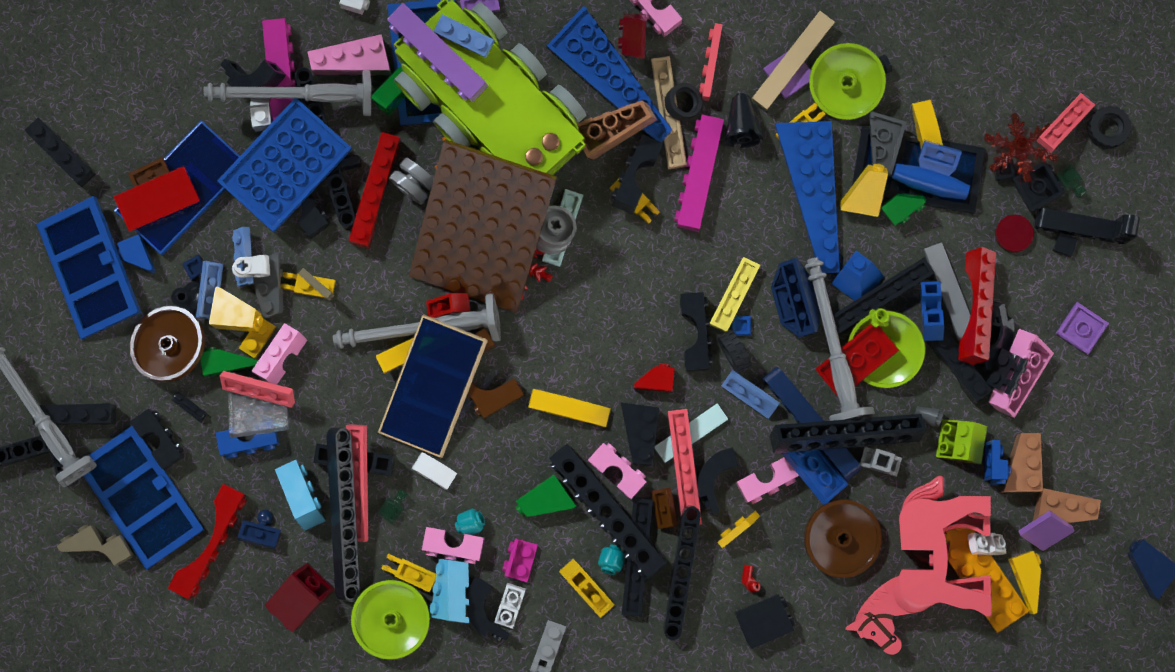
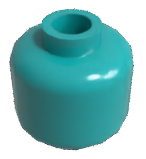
M473 508L458 514L457 522H455L457 532L463 535H475L481 532L485 525L483 514Z
M611 544L610 547H604L601 550L598 565L602 572L615 575L622 570L626 557L624 552L621 551V547L618 548L616 545Z

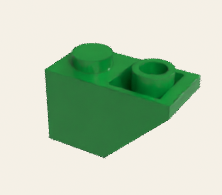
M896 193L882 204L881 209L895 226L898 223L902 225L910 219L909 215L914 211L918 213L925 207L926 198L924 196Z

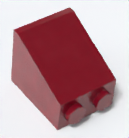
M307 562L287 578L264 606L282 622L286 629L293 633L329 597L335 588Z

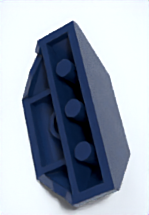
M798 258L779 263L771 290L780 323L798 337L816 333L820 320V310L813 283L808 280L809 273Z

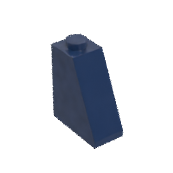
M1144 539L1135 540L1129 546L1130 552L1127 556L1149 596L1152 599H1159L1175 578V563Z

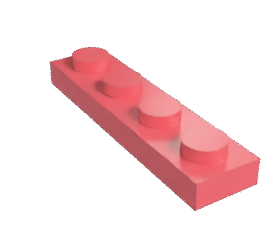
M715 23L714 29H710L708 40H712L711 47L706 49L705 58H709L708 65H704L702 76H705V83L700 84L699 90L704 101H709L723 24Z
M1080 93L1042 133L1037 142L1052 153L1094 108L1095 104Z
M223 371L220 375L222 390L291 408L295 403L293 389L226 371Z

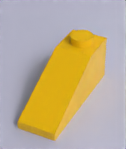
M1028 551L1008 560L1029 614H1036L1038 611L1041 560L1037 553Z
M574 559L559 571L600 618L614 606V603Z

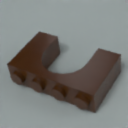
M487 329L474 334L488 340L483 354L497 347ZM464 340L445 351L447 354L445 359L450 366L468 372L478 345ZM457 378L460 384L464 382V380ZM515 378L494 390L488 391L479 389L472 381L467 394L468 399H473L476 404L474 410L479 417L483 416L484 419L525 396Z

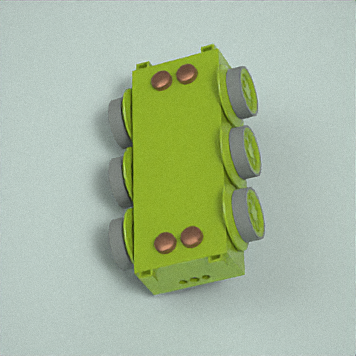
M442 0L437 4L439 11L425 23L432 31H434L443 14L495 40L487 57L484 58L436 34L489 86L474 102L469 98L465 101L458 94L460 90L455 85L451 87L444 81L446 76L442 72L437 74L430 67L432 63L428 59L424 61L416 54L418 49L414 45L410 48L403 41V36L394 43L395 48H397L395 53L398 61L402 64L403 70L394 79V82L419 110L423 111L430 103L441 108L442 113L433 123L447 140L467 147L471 144L477 146L482 152L554 175L575 154L580 153L586 147L584 137L580 134L578 123L587 116L584 109L559 84L550 93L544 90L542 92L539 91L538 82L547 75L545 69L536 57L520 43L511 51L505 49L501 51L499 49V41L507 34V31L500 20L483 3L479 2L471 10L466 8L462 10L453 0Z

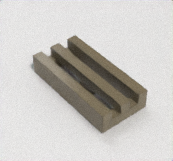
M302 268L298 274L330 301L334 294Z

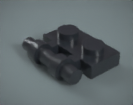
M1002 348L986 383L1012 396L1014 389L1017 390L1019 386L1018 381L1022 373H1025L1027 369L1025 366L1028 360L1020 358V356Z

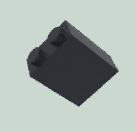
M776 594L734 612L750 649L794 631L793 626H795L792 615H788L785 610L788 606L783 596L780 597L779 594Z

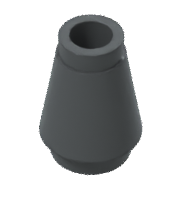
M917 406L915 414H922L925 423L933 427H940L944 412L937 408Z

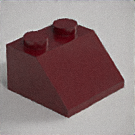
M623 13V19H619V30H623L622 37L618 38V49H622L623 55L644 59L646 14Z

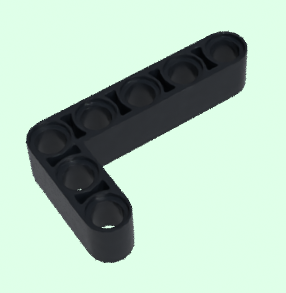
M1038 208L1034 228L1038 230L1043 228L1044 231L1055 233L1060 231L1072 236L1081 235L1083 238L1094 240L1099 238L1100 241L1114 243L1116 241L1118 244H1127L1137 237L1140 217L1126 214L1114 221Z
M63 433V435L66 437L67 441L70 444L68 435ZM41 435L0 447V453L4 452L6 454L5 460L0 462V468L50 453L56 475L63 471V465L49 450ZM39 441H42L43 448L40 451H38L36 449V444ZM23 446L25 452L22 456H19L17 451ZM76 480L75 482H73V483L70 484L69 486H74V485H76L77 482H78V480Z

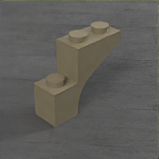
M88 524L77 530L79 533L74 536L68 535L60 540L61 543L57 545L61 552H102L111 560L114 566H119L135 556L124 536H117L115 534L106 539L107 543H104L96 527L88 526Z

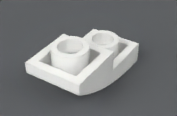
M421 452L412 467L415 472L426 479H430L444 490L449 488L457 474Z
M977 533L967 535L971 554H1006V543L1003 535L990 533V536Z
M507 583L494 623L513 629L526 591L525 588Z

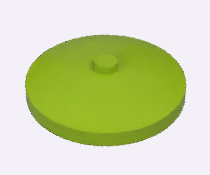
M855 43L837 44L825 50L815 61L810 73V91L816 104L828 115L838 119H856L868 114L880 102L886 86L885 70L877 55L867 47Z
M887 311L889 314V325L887 327H880L900 351L863 380L876 387L893 388L905 384L918 373L925 358L926 347L921 330L909 317L894 311ZM870 315L857 323L850 334L848 342L871 324L872 318Z
M396 580L381 581L365 589L357 598L351 615L352 631L359 645L369 654L381 659L402 658L414 652L425 640L430 626L429 608L424 597L413 586Z

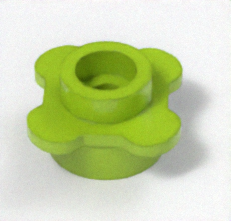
M881 308L870 310L869 315L872 318V326L887 327L889 325V314L886 310Z

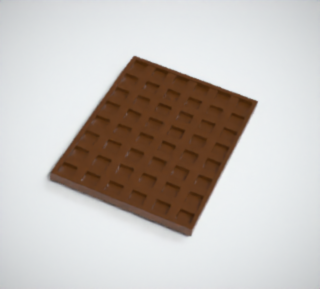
M445 139L409 277L456 293H468V297L486 302L485 296L487 294H494L498 307L517 313L557 177Z

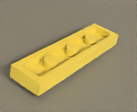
M745 257L742 258L710 322V326L723 332L728 331L760 268L759 264Z

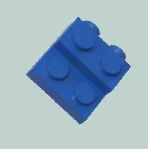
M1000 440L985 442L984 481H990V485L1006 484V480H1008V476L1011 474V466L1008 465V460H1000V457L1003 456V445H1000Z

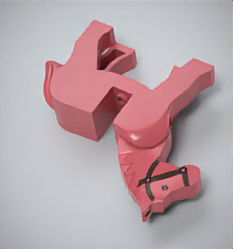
M937 476L929 483L914 489L906 497L899 517L901 550H933V554H929V564L933 566V569H902L899 576L890 579L874 591L860 608L855 622L848 625L846 630L857 631L861 638L874 640L885 653L894 655L902 647L900 638L894 634V616L922 612L936 603H945L961 609H973L985 616H991V575L946 580L948 556L944 532L954 528H969L984 536H990V496H958L951 500L934 501L941 498L944 494L943 476Z

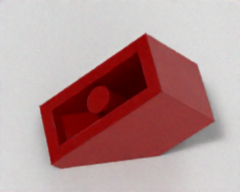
M449 293L426 301L427 314L432 318L454 313L470 312L468 293Z
M659 363V366L653 367L636 381L633 389L672 393L674 368H671L670 364Z

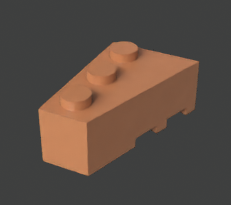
M1021 433L1016 435L1008 464L1011 466V474L1008 476L1006 484H1002L999 493L1043 492L1041 433Z

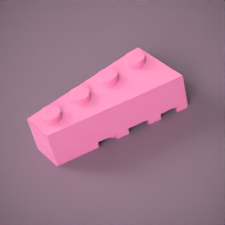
M382 35L308 51L311 70L314 75H362L363 70H370L371 76L392 75Z
M1021 329L1018 330L1009 352L1028 360L1025 366L1027 369L1025 373H1022L1018 381L1019 386L1017 390L1014 389L1012 396L994 388L988 401L997 411L1013 418L1017 415L1054 354L1037 335Z

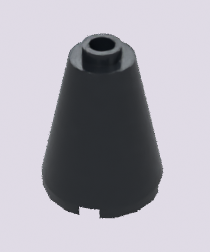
M738 93L731 101L725 142L731 147H734V144H741L740 148L753 147L760 143V139L763 140V133L750 96L745 93Z

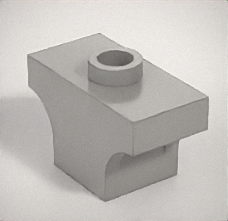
M864 447L859 464L861 467L897 477L902 458L880 449Z

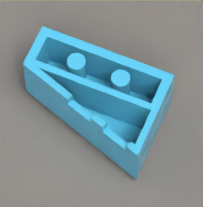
M294 460L275 469L293 516L303 530L306 531L325 522L326 520L320 509L321 504L313 494L315 491L310 480L307 481L306 475L308 473L304 464L300 465L297 460Z
M439 559L436 566V581L433 585L434 594L430 605V617L469 623V617H466V606L469 605V599H465V587H469L468 563Z

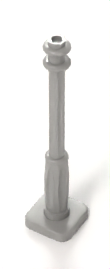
M363 70L362 83H357V85L306 84L305 87H225V83H221L220 87H213L212 83H208V86H204V98H208L209 102H212L213 98H221L222 102H225L226 98H302L306 101L320 102L357 101V103H362L363 115L371 116L370 70Z
M818 257L808 259V264L805 265V268L810 270L811 276L808 277V280L813 282L831 354L829 361L833 382L841 404V413L829 416V420L859 419L874 415L873 407H860L859 403H857L853 377L846 360V355L842 353L824 282L827 274L822 273L821 266L824 263L819 261Z
M487 294L485 296L486 309L482 311L454 313L434 318L464 331L482 327L489 328L492 341L501 340L499 312L494 294ZM420 322L362 331H354L351 328L349 333H342L341 330H338L333 335L334 346L343 349L346 344L355 347L357 343L415 335ZM429 325L425 333L433 332L435 335L447 333Z

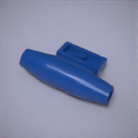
M924 140L918 157L920 166L896 164L892 173V179L913 189L940 197L966 200L970 185L950 176L957 168L962 151Z

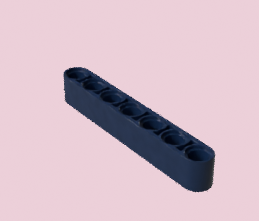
M775 367L762 378L763 382L769 385L768 388L776 398L781 399V404L786 410L794 415L793 418L797 423L823 421L779 367ZM847 448L821 450L827 459L830 458V462L836 470L843 474L842 477L846 481L862 470L860 464Z

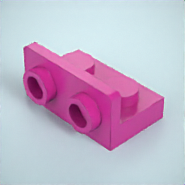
M516 538L514 542L510 541L508 553H511L509 561L505 560L502 569L505 572V576L528 582L538 545Z

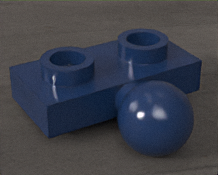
M262 510L258 513L257 519L259 524L243 520L237 537L239 541L276 549L281 529L267 526L273 520V515L269 510Z

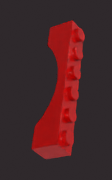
M381 132L349 237V242L353 245L367 249L370 248L385 188L402 141L398 136Z
M984 247L966 252L965 271L972 284L973 304L969 323L959 343L958 360L971 365L989 361L996 252Z
M226 484L222 485L214 500L216 522L209 544L195 561L176 571L167 589L187 599H192V597L198 595L201 589L199 586L201 580L207 578L210 572L208 567L211 561L215 562L220 553L217 551L220 544L224 545L228 539L227 531L229 527H233L237 522L238 517H236L238 510H242L246 505V494Z

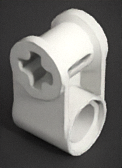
M269 256L239 257L232 266V272L240 278L270 276ZM239 264L246 267L244 271H241V268H237Z

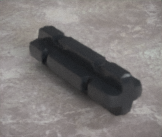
M180 392L173 396L172 401L177 405L180 404L183 410L191 416L194 415V418L199 422L204 420L207 413L202 409L199 410L195 403L188 398L185 399V396Z

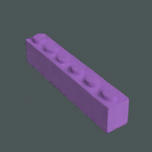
M404 3L388 17L387 20L391 23L389 28L397 35L401 33L405 37L403 41L410 48L414 45L418 49L416 54L424 61L428 59L432 63L430 67L437 74L442 72L446 76L444 81L451 87L455 85L460 90L458 94L465 101L469 98L474 102L489 86Z

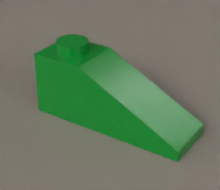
M216 347L204 349L205 352H203L200 359L203 376L205 377L221 375L223 371L232 373L252 369L259 361L216 349Z

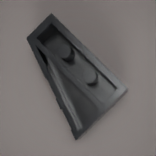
M621 403L632 464L652 466L659 407Z

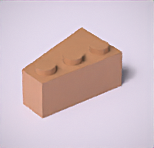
M1043 488V492H1038L1033 521L1048 511L1053 512L1067 523L1097 520L1101 500Z

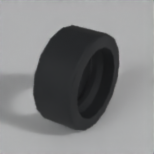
M680 83L667 92L664 99L668 114L678 121H686L696 116L703 104L699 90L689 83ZM684 92L690 97L692 101L691 111L683 112L676 106L674 98L676 93Z

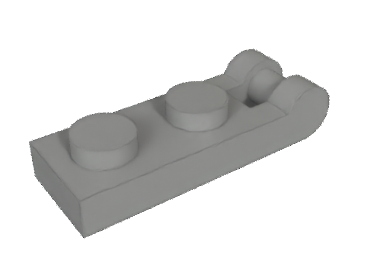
M550 620L547 621L530 672L551 671L566 626ZM540 659L547 661L546 667L538 665Z

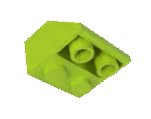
M942 419L936 457L981 464L987 426L976 422Z

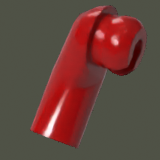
M744 565L741 579L742 584L748 591L752 593L758 592L761 586L752 577L753 566Z

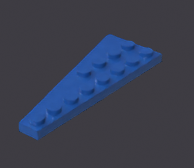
M583 6L547 45V49L617 109L639 101L648 103L657 120L643 128L642 131L650 138L662 143L672 132L671 127L661 113L658 112L652 100L632 75L630 69L613 48L595 19L592 18L587 8Z
M832 121L776 123L775 129L778 133L779 143L785 156V162L788 166L790 179L802 212V218L806 225L814 257H818L819 261H823L824 264L821 266L822 273H839Z

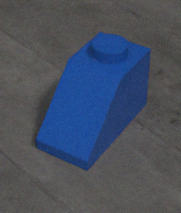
M139 234L117 243L119 247L117 251L121 260L124 259L128 264L148 272H156L144 240Z

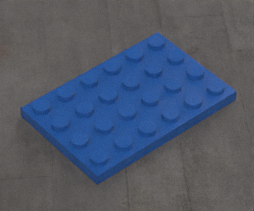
M294 98L217 182L272 232H275L352 150V147L303 103Z

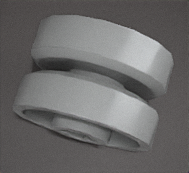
M405 158L400 164V168L405 174L400 171H394L389 180L404 195L422 205L428 198L423 189L431 191L434 178L409 158Z
M560 206L548 207L537 244V249L549 255L564 252L570 245L577 228L576 220L567 209Z

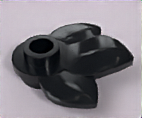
M189 282L184 288L175 289L171 295L172 302L176 306L195 315L200 282ZM178 294H184L185 299L179 300Z

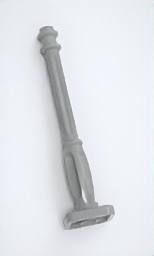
M0 347V369L35 420V427L38 428L47 447L63 465V471L56 475V480L62 487H67L92 471L97 465L90 456H84L81 459L79 457L76 458L66 437L52 422L50 416L45 415L4 354L5 348Z

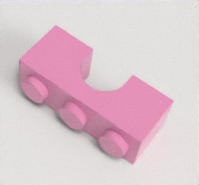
M630 0L634 6L638 5L642 10L640 11L641 14H646V20L652 22V28L658 35L662 34L665 37L682 24V18L671 5L663 10H657L652 6V0Z
M284 323L252 372L264 382L277 385L286 372L283 370L285 358L291 353L297 356L307 342V339L299 331Z
M603 443L588 459V462L601 474L609 467L619 468L623 478L616 487L631 500L646 483L644 480L646 476L638 469L634 471L630 467L631 462L624 456L622 458L615 454L617 450L611 444L605 445Z
M785 457L770 464L773 471V479L769 483L760 482L755 473L736 482L746 503L751 501L754 504L762 500L761 495L768 492L770 496L779 491L778 486L785 483L787 487L796 482L795 478L799 475Z
M426 527L422 550L426 551V555L437 557L438 553L445 554V559L456 560L457 557L464 558V562L475 564L476 560L480 561L484 538L464 534L462 544L459 547L451 548L445 541V530Z

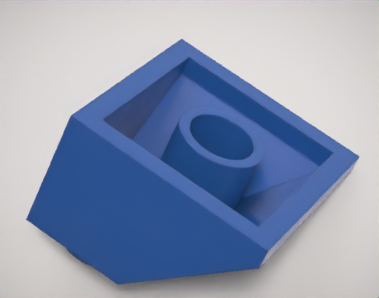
M855 251L831 284L855 301L876 288L884 275L869 259Z

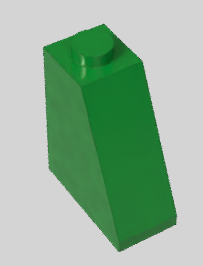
M401 66L371 96L374 105L388 116L393 114L406 97L394 82V79L403 71Z
M552 475L516 500L518 505L515 508L521 516L525 514L528 518L571 510L576 505L556 476Z

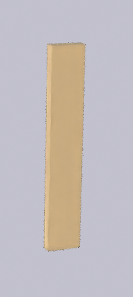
M819 11L751 100L767 111L835 21Z
M670 56L651 59L658 109L672 129V132L664 140L668 169L686 167L687 162L680 121L668 114L664 102L667 92L674 87Z

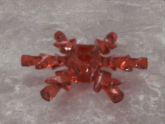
M1017 113L1011 115L1013 124H1008V127L1014 131L1010 132V134L1015 136L1014 140L1009 141L1007 136L1003 138L999 133H996V137L988 133L984 136L985 141L994 142L991 144L992 147L1001 145L1000 149L1006 146L1010 149L1009 153L1003 152L1001 153L1003 156L994 157V160L997 162L991 164L989 168L992 172H995L1000 166L1006 169L1008 161L1012 164V158L1017 157L1020 159L1017 165H1020L1017 173L1023 172L1024 182H1030L1032 180L1030 171L1033 172L1035 170L1029 165L1033 162L1027 159L1028 155L1033 154L1036 160L1039 157L1044 163L1047 162L1046 159L1057 162L1059 155L1049 153L1047 149L1041 150L1042 146L1036 149L1033 147V143L1037 142V139L1050 126L1049 123L1042 129L1037 126L1034 134L1030 132V137L1026 138L1022 136L1026 131L1022 130L1025 122L1019 123V116Z

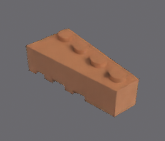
M639 101L621 107L618 110L606 112L600 116L579 122V132L584 137V143L586 144L583 150L588 158L595 160L655 122L657 118L648 103Z

